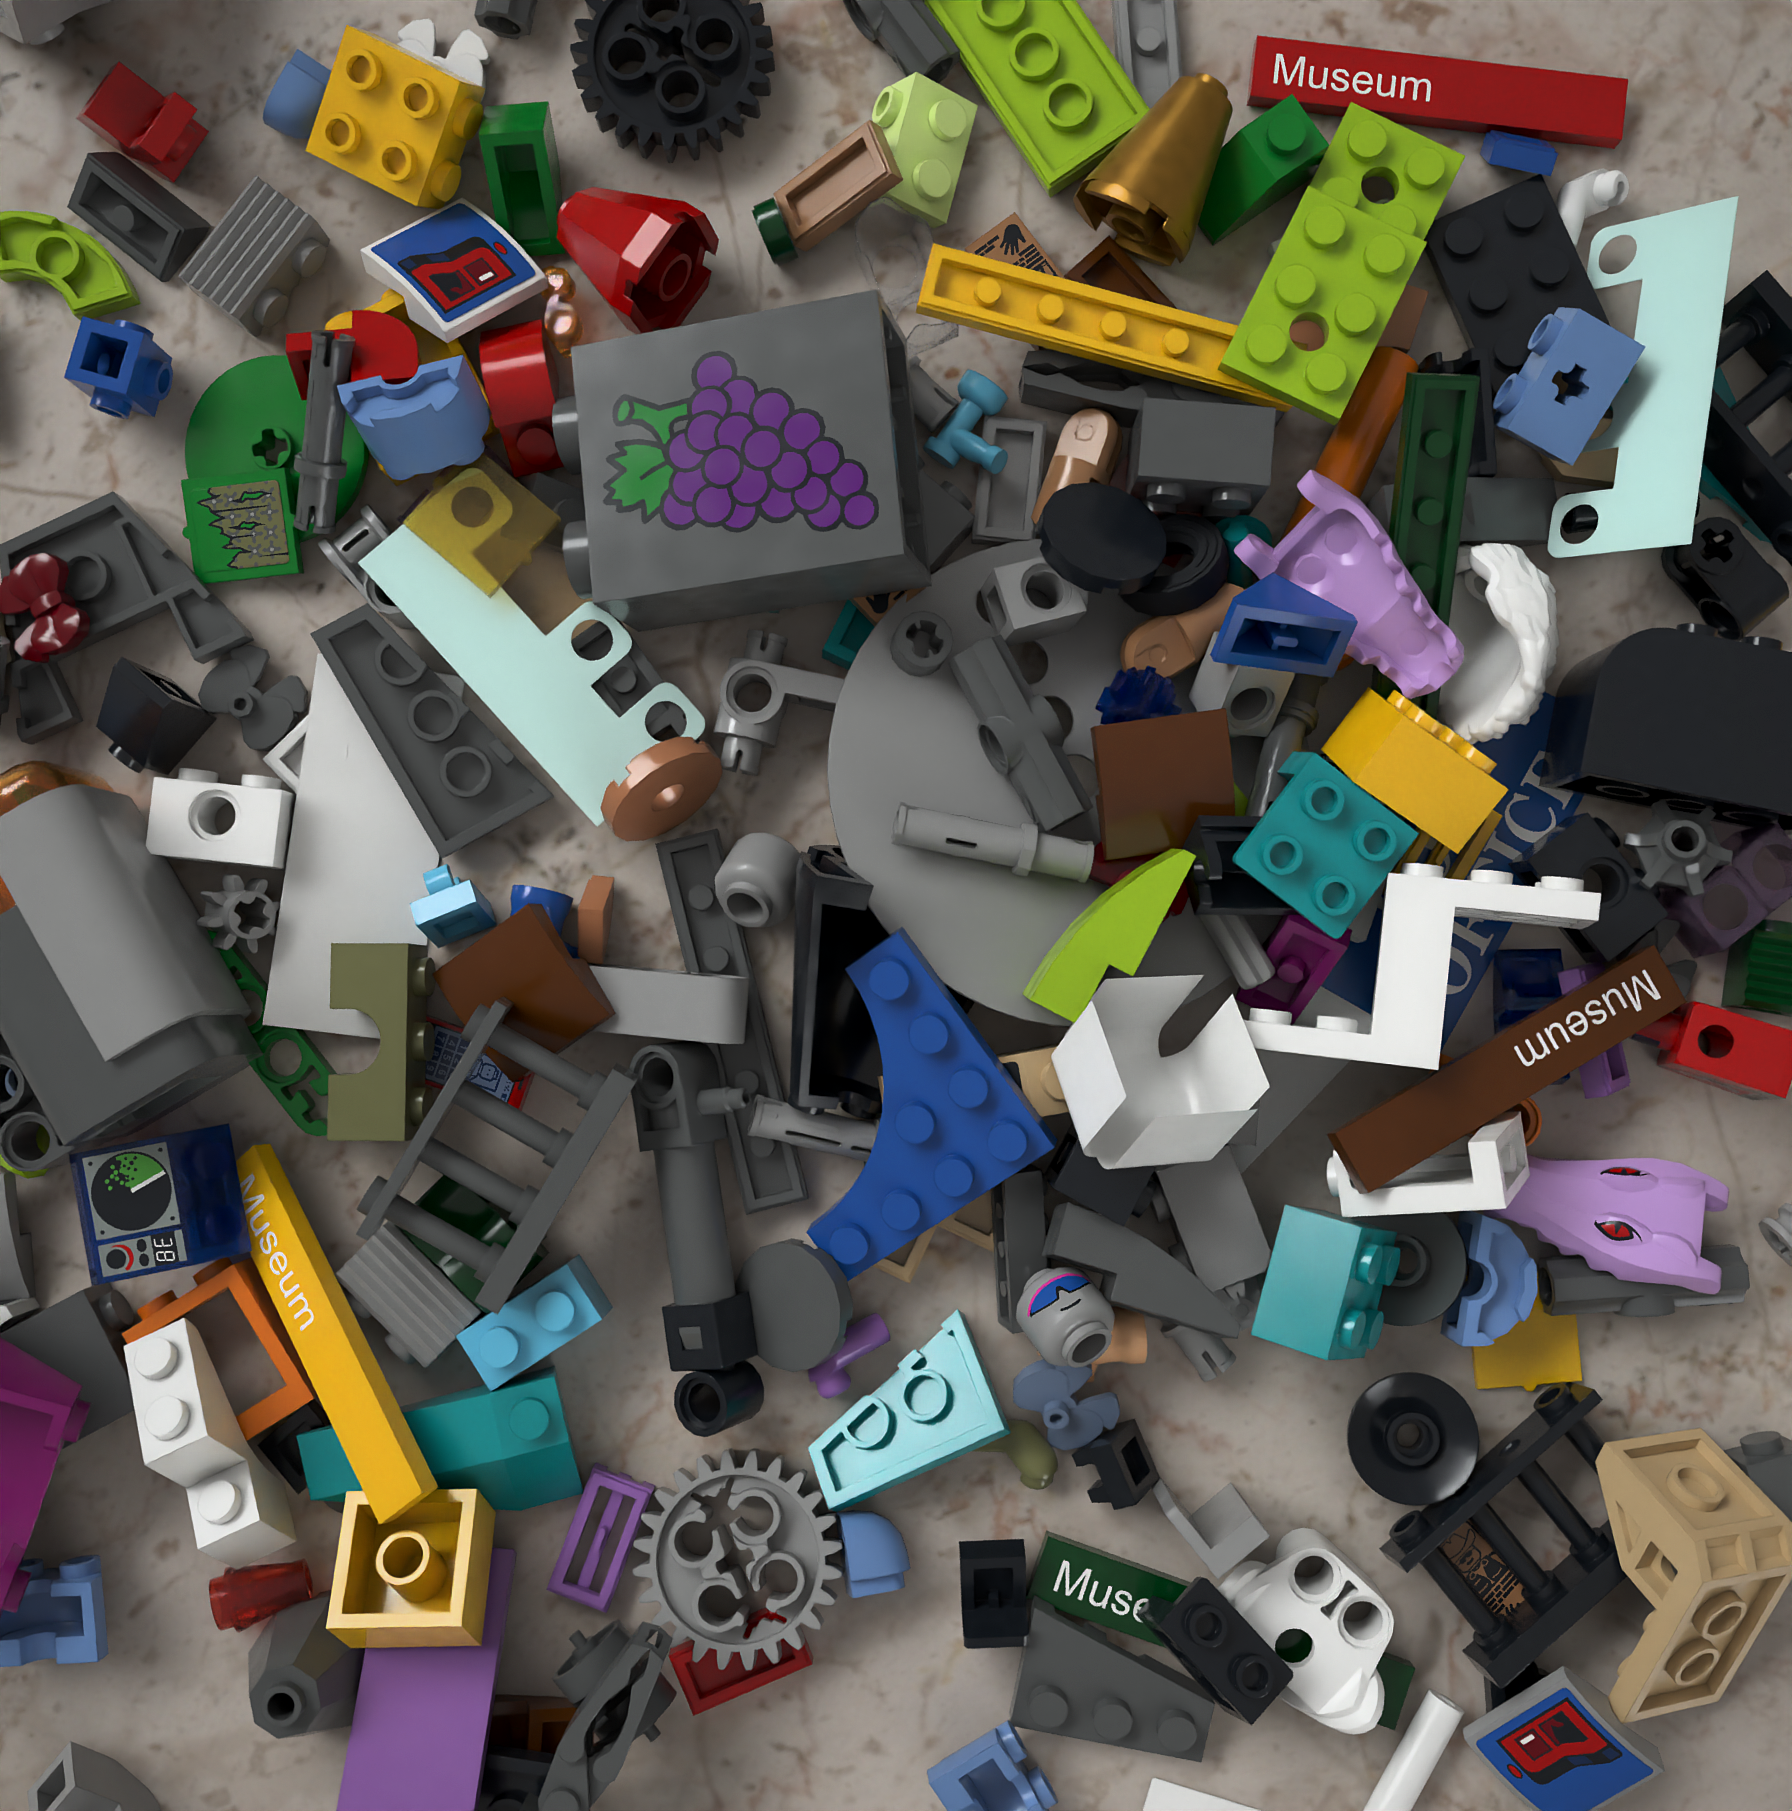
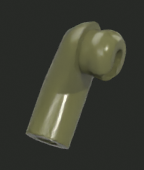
M1006 1420L1011 1431L1010 1434L972 1451L1006 1453L1022 1473L1020 1477L1021 1482L1026 1487L1035 1490L1048 1487L1053 1482L1054 1473L1058 1468L1055 1450L1036 1427L1025 1420Z

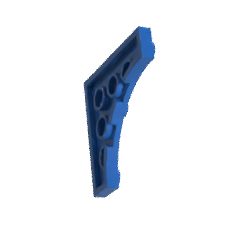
M903 927L857 957L845 968L861 994L878 1038L883 1065L884 1092L882 1114L876 1140L862 1172L849 1190L827 1212L811 1223L806 1233L817 1248L823 1249L834 1258L846 1276L847 1282L1055 1148L1057 1138Z

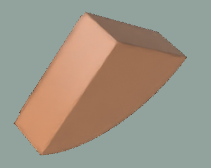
M592 875L591 880H588L578 907V957L585 959L587 963L603 964L612 919L614 877Z

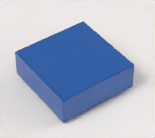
M1496 130L1486 132L1480 155L1489 164L1551 176L1558 156L1555 148L1545 140Z

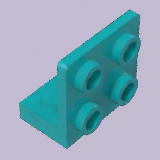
M1293 751L1277 772L1289 781L1235 852L1232 860L1235 865L1326 935L1338 939L1344 934L1419 833L1317 753Z

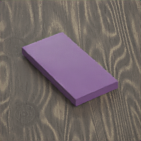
M492 1548L482 1646L365 1649L336 1811H478L517 1556L514 1549Z

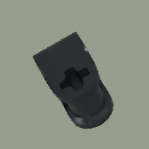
M1722 517L1707 518L1694 525L1691 544L1663 547L1661 560L1662 567L1667 576L1676 583L1699 610L1705 623L1718 629V635L1724 639L1741 641V638L1750 633L1789 598L1790 591L1781 574L1761 557L1744 537L1739 527L1729 519ZM1719 535L1724 536V539L1719 542L1713 539ZM1704 549L1705 553L1701 555L1700 551ZM1690 562L1692 565L1686 569L1681 567L1682 564Z

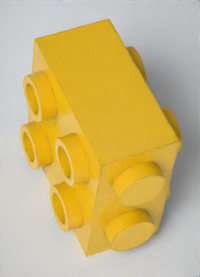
M346 25L305 151L417 207L439 210L444 207L445 202L454 196L461 180L459 162L467 140L475 136L482 122L483 106L481 100L485 88L379 35Z

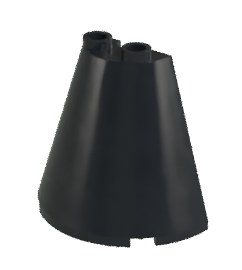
M838 845L809 846L807 853L801 851L796 866L790 1094L787 1102L793 1108L813 1115L823 1114L825 1109L836 1110L838 1102H840V1107L845 1112L863 1119H874L877 1113L882 1114L878 1076H883V1065L879 1042L869 1011L859 990L845 968L850 962L888 937L889 934L880 925L868 907L874 885L847 867L841 848ZM946 986L967 1015L975 1002Z

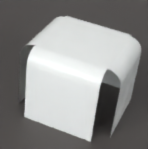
M1204 975L1105 979L1092 996L1086 1009L1077 1021L1072 1023L1065 1033L1063 1040L1052 1053L1051 1059L1083 1153L1089 1157H1097L1103 1168L1118 1169L1209 1161L1258 1110L1249 1109L1270 1086L1233 994L1187 1048L1177 1054L1160 1057L1158 1039L1162 1027Z

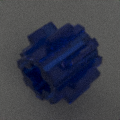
M1147 666L1145 670H1137L1135 667L1128 669L1126 672L1122 669L1118 670L1110 687L1104 688L1095 709L1103 713L1100 724L1106 725L1181 714L1182 708L1174 704L1177 694L1173 693L1175 686L1168 676L1164 678L1156 673V668Z

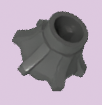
M1665 800L1653 803L1651 805L1652 819L1639 833H1626L1624 837L1623 847L1632 851L1638 857L1639 868L1645 873L1644 878L1639 884L1648 891L1654 885H1657L1658 888L1664 889L1678 887L1690 898L1703 895L1705 892L1702 884L1704 878L1715 866L1729 865L1732 861L1733 851L1720 846L1710 824L1716 813L1708 807L1700 814L1671 810Z

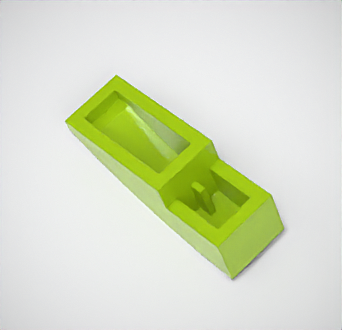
M1170 849L1139 866L1103 892L1069 925L1045 955L1022 994L1029 1000L1075 1023L1088 1006L1109 965L1128 975L1134 976L1196 855L1184 849Z

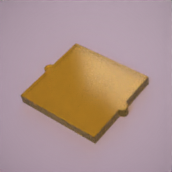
M482 453L473 463L462 466L455 465L444 478H435L432 481L434 489L403 521V524L491 598L521 564L528 566L532 563L531 553L561 522V519L485 453Z

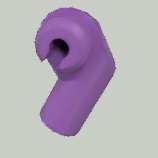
M873 1313L847 1327L844 1336L848 1335L842 1349L826 1363L808 1369L809 1381H815L818 1393L823 1398H832L850 1387L851 1378L844 1370V1366L890 1341L887 1326L877 1313Z

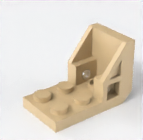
M1702 1428L1605 1442L1595 1464L1620 1566L1655 1607V1610L1648 1615L1643 1623V1630L1645 1632L1633 1653L1618 1667L1617 1675L1619 1678L1608 1696L1611 1710L1619 1721L1624 1724L1718 1702L1792 1579V1522ZM1671 1564L1678 1570L1677 1574L1673 1572Z

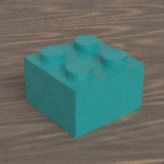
M1285 1204L1251 1335L1324 1360L1365 1358L1366 1350L1375 1348L1383 1327L1384 1314L1382 1311L1377 1310L1383 1285H1391L1398 1270L1400 1249L1394 1247L1397 1232L1352 1218L1342 1217L1325 1210Z

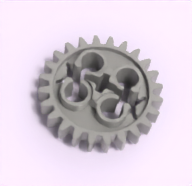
M728 1448L722 1453L720 1468L716 1469L712 1460L705 1454L697 1458V1479L686 1469H678L673 1475L680 1491L676 1493L663 1486L657 1489L654 1495L663 1506L664 1511L647 1510L640 1518L647 1526L654 1530L653 1535L639 1537L633 1543V1547L650 1554V1560L643 1562L632 1570L634 1576L651 1578L653 1584L638 1597L639 1602L650 1603L659 1601L662 1609L654 1617L651 1624L662 1626L672 1621L676 1626L670 1645L672 1648L681 1644L687 1637L694 1640L692 1661L696 1663L709 1648L717 1650L718 1669L724 1670L729 1664L733 1653L740 1652L745 1669L752 1670L756 1664L758 1649L763 1648L767 1657L775 1664L782 1657L780 1640L784 1638L797 1650L802 1648L805 1638L800 1623L819 1630L824 1623V1619L814 1607V1604L833 1606L838 1597L832 1589L824 1585L825 1580L838 1579L844 1574V1567L828 1561V1555L836 1553L844 1547L843 1539L826 1537L825 1530L838 1519L837 1512L818 1514L815 1506L822 1500L824 1494L822 1489L815 1490L807 1495L801 1490L807 1475L805 1469L797 1472L789 1480L782 1476L784 1456L779 1455L770 1464L768 1469L761 1468L759 1449L753 1448L750 1450L744 1465H739L733 1448ZM730 1478L734 1479V1483L730 1490L732 1494L729 1496L727 1506L735 1511L743 1504L747 1497L752 1496L762 1497L770 1504L773 1510L772 1525L765 1530L752 1529L746 1524L742 1516L729 1524L736 1547L739 1550L750 1548L754 1558L746 1565V1574L754 1592L761 1590L766 1584V1564L772 1560L780 1559L790 1563L797 1572L798 1578L797 1587L794 1590L785 1593L773 1591L766 1601V1608L773 1613L776 1612V1614L785 1617L787 1622L776 1618L774 1620L763 1618L757 1627H753L749 1638L744 1636L748 1626L746 1621L751 1610L747 1604L743 1603L734 1615L725 1618L713 1614L706 1605V1591L710 1586L721 1585L727 1587L732 1591L736 1600L742 1598L749 1590L742 1567L739 1564L729 1566L725 1560V1556L733 1549V1543L725 1524L719 1525L711 1532L713 1545L709 1554H693L686 1548L682 1536L683 1529L688 1522L705 1523L713 1515V1508L706 1503L702 1505L703 1502L693 1498L692 1494L696 1493L702 1497L706 1495L716 1497L722 1488H726Z

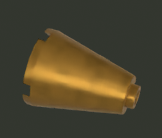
M1198 73L1194 77H1180L1080 184L1073 197L1077 212L1084 221L1095 231H1097L1103 221L1118 233L1114 241L1125 252L1141 260L1160 266H1171L1176 257L1179 263L1184 261L1192 245L1233 113L1232 104L1227 98L1228 91L1226 87L1216 78L1204 73Z

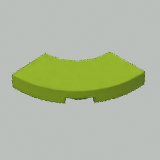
M30 211L0 212V278L4 282L32 280L54 287L63 295L72 314L80 321L82 316L94 319L141 304L137 291L121 264L91 235L47 214Z

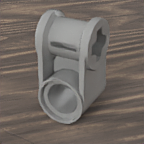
M366 504L360 509L361 518L335 539L324 538L318 545L338 571L358 589L373 608L396 626L405 629L416 628L397 606H390L389 597L358 564L361 559L393 533L371 506Z

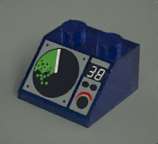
M229 1123L69 1154L92 1286L184 1268L252 1251Z

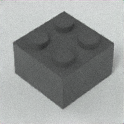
M1144 397L1129 434L1125 492L1141 500L1157 518L1165 515H1177V513L1200 514L1203 518L1216 525L1222 519L1235 518L1236 515L1249 516L1271 484L1276 408Z

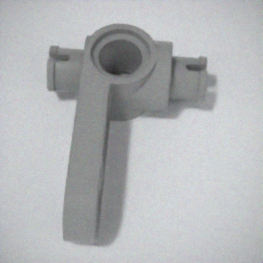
M748 630L744 657L730 658L728 670L720 685L721 702L714 728L715 735L725 738L721 756L722 769L736 772L739 757L742 755L739 769L742 770V774L758 776V765L762 747H776L781 720L786 713L788 702L834 712L845 680L782 666V657L788 639L778 634L769 633L767 647L763 650L766 637L763 636L764 631ZM752 682L763 683L772 691L768 705L756 712L745 711L737 704L740 690Z

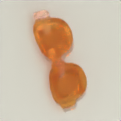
M551 265L541 270L546 276L548 288L540 292V295L547 303L544 315L545 330L549 340L566 359L571 357V347L582 338L583 322L575 308L567 304L576 293V284L573 278L564 268H555Z

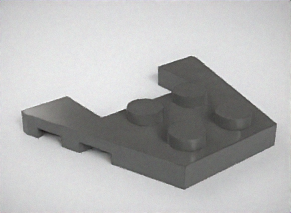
M113 491L0 544L2 580L4 576L9 575L10 571L20 561L30 555L48 553L66 561L69 573L64 592L71 595L75 600V607L85 611L90 618L89 633L83 641L67 653L55 656L49 655L50 661L46 664L25 660L14 649L15 662L11 663L10 667L12 687L17 688L19 691L21 718H16V726L21 742L33 745L84 721L58 666L59 660L169 608L174 615L193 659L201 664H205L230 652L232 648L241 647L254 641L251 632L130 504ZM31 611L10 616L5 615L6 625L12 627L14 645L19 636L36 621Z

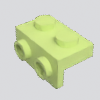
M918 72L884 88L874 105L872 120L881 126L903 181L865 209L884 203L932 228L946 224L978 105Z

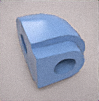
M297 49L291 61L286 63L267 99L263 111L264 124L295 139L310 138L331 70Z
M851 1510L837 1512L838 1538L843 1539L844 1547L840 1550L842 1567H844L843 1577L846 1594L852 1598H858L904 1588L903 1572L911 1567L902 1534L892 1522L873 1511Z

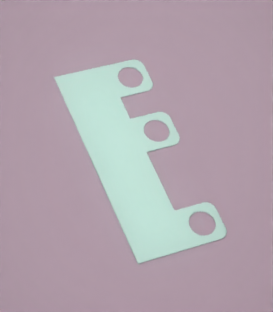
M1739 196L1603 228L1594 236L1591 242L1587 275L1594 289L1642 280L1634 340L1644 345L1645 349L1629 373L1628 383L1621 386L1610 404L1613 409V419L1609 428L1601 436L1588 440L1581 453L1619 447L1613 489L1568 494L1561 497L1555 503L1547 546L1551 556L1565 558L1692 543ZM1620 235L1633 237L1637 244V251L1630 265L1616 274L1604 273L1599 266V256L1604 246L1610 240ZM1576 506H1592L1598 514V525L1593 535L1580 544L1565 542L1560 533L1564 516Z
M475 469L467 470L361 559L358 564L598 827L604 821L600 807L610 782L615 780L617 785L620 786L623 780L630 775L625 769L630 764V761L638 754L660 743V741L651 737L646 729L645 717L648 710L654 704L662 701L677 704L682 708L687 719L686 729L680 737H693L694 740L704 732L705 719L680 689L672 683H660L620 718L615 714L591 685L630 651L632 646L631 636L614 616L594 605L593 601L583 603L546 636L472 555V553L509 523L513 516V507L511 502L482 471ZM465 489H481L493 500L494 514L487 525L478 529H469L463 527L455 520L452 504L455 497ZM598 620L610 629L613 636V645L610 652L602 659L595 661L585 660L574 651L571 644V636L576 626L581 622Z

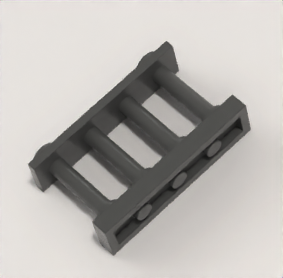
M505 997L495 1000L491 1009L481 1003L469 1019L460 1038L470 1043L388 1181L378 1175L368 1188L357 1207V1211L364 1214L366 1218L356 1235L368 1241L381 1228L386 1219L476 1270L473 1277L485 1283L474 1302L497 1315L639 1077L638 1074L619 1063L615 1064L609 1076L597 1070L594 1075H591L506 1026L503 1022L514 1003ZM488 1047L579 1098L576 1105L586 1110L587 1113L575 1133L563 1127L558 1133L468 1081ZM456 1104L543 1154L545 1157L542 1162L552 1167L553 1170L541 1190L539 1191L529 1184L524 1190L435 1139L434 1137L453 1105ZM419 1162L426 1164L510 1212L508 1220L519 1225L507 1247L505 1248L496 1242L489 1247L400 1196Z

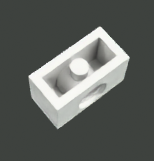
M179 768L178 779L154 777L146 847L150 854L170 859L286 870L297 795L281 790V779L258 775H242L241 786L218 783L219 773L190 768ZM230 802L235 809V822L229 831L220 834L215 826V816L220 807Z

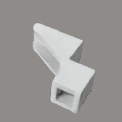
M182 1318L125 1345L124 1352L144 1465L186 1488L197 1549L235 1569H239L296 1542L297 1538L285 1483L263 1466L248 1445L197 1328L190 1321Z

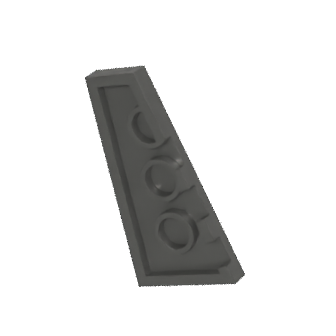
M368 603L310 633L442 859L554 798L553 794L484 725L470 708L430 669L419 655Z

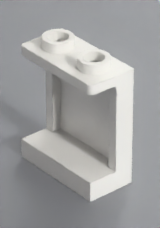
M1503 1112L1485 1123L1469 1140V1153L1430 1156L1367 1194H1359L1337 1152L1334 1150L1333 1157L1329 1158L1327 1164V1181L1332 1196L1339 1197L1342 1217L1506 1209L1530 1176L1521 1112Z

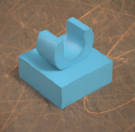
M448 864L423 873L429 896L409 903L416 926L438 948L497 925L490 902L470 879L461 882L459 877L453 878Z

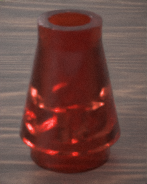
M303 1558L285 1563L248 1565L239 1569L226 1567L224 1575L212 1578L209 1582L210 1604L215 1623L220 1631L235 1628L240 1633L298 1601L313 1597L312 1578L306 1559Z

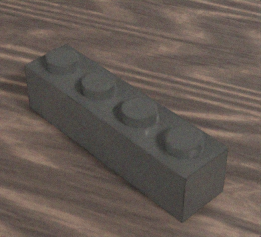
M1031 1163L991 1189L998 1323L1012 1334L1023 1332L1017 1322L1016 1311L1026 1282L1035 1273L1043 1269H1051V1259L1042 1256L1046 1241L1045 1236L1049 1230V1220L1044 1212L1043 1197L1047 1194V1180L1042 1170Z

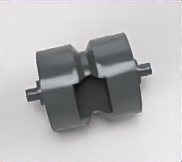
M619 1619L605 1626L594 1636L591 1635L585 1638L581 1631L577 1630L569 1637V1640L576 1648L572 1655L558 1669L552 1680L575 1708L580 1706L632 1636ZM639 1662L632 1668L629 1683L611 1697L597 1713L594 1733L600 1740L604 1739L609 1732L620 1727L627 1717L632 1685L639 1677L641 1666ZM661 1671L633 1741L642 1734H645L649 1741L652 1742L661 1734L654 1723L676 1697L677 1691Z

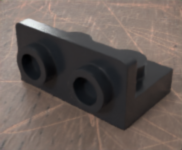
M1196 1577L1173 1603L1153 1595L1135 1614L1225 1712L1251 1726L1293 1679V1671L1207 1578Z

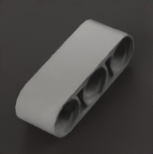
M588 963L616 1013L592 1031L706 1043H745L750 978Z

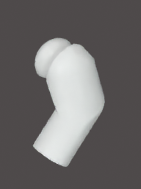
M1604 168L1594 170L1567 182L1560 190L1555 205L1575 248L1585 218L1607 210L1610 206L1620 205L1626 199L1629 191V182L1623 172L1618 170L1608 171Z

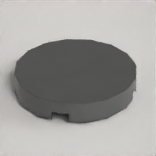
M794 1238L760 1247L744 1262L735 1282L736 1292L749 1291L757 1355L770 1366L790 1372L814 1368L826 1363L838 1353L848 1335L844 1336L847 1321L852 1320L853 1301L847 1278L834 1258L823 1249H813L808 1244L802 1243L805 1241Z

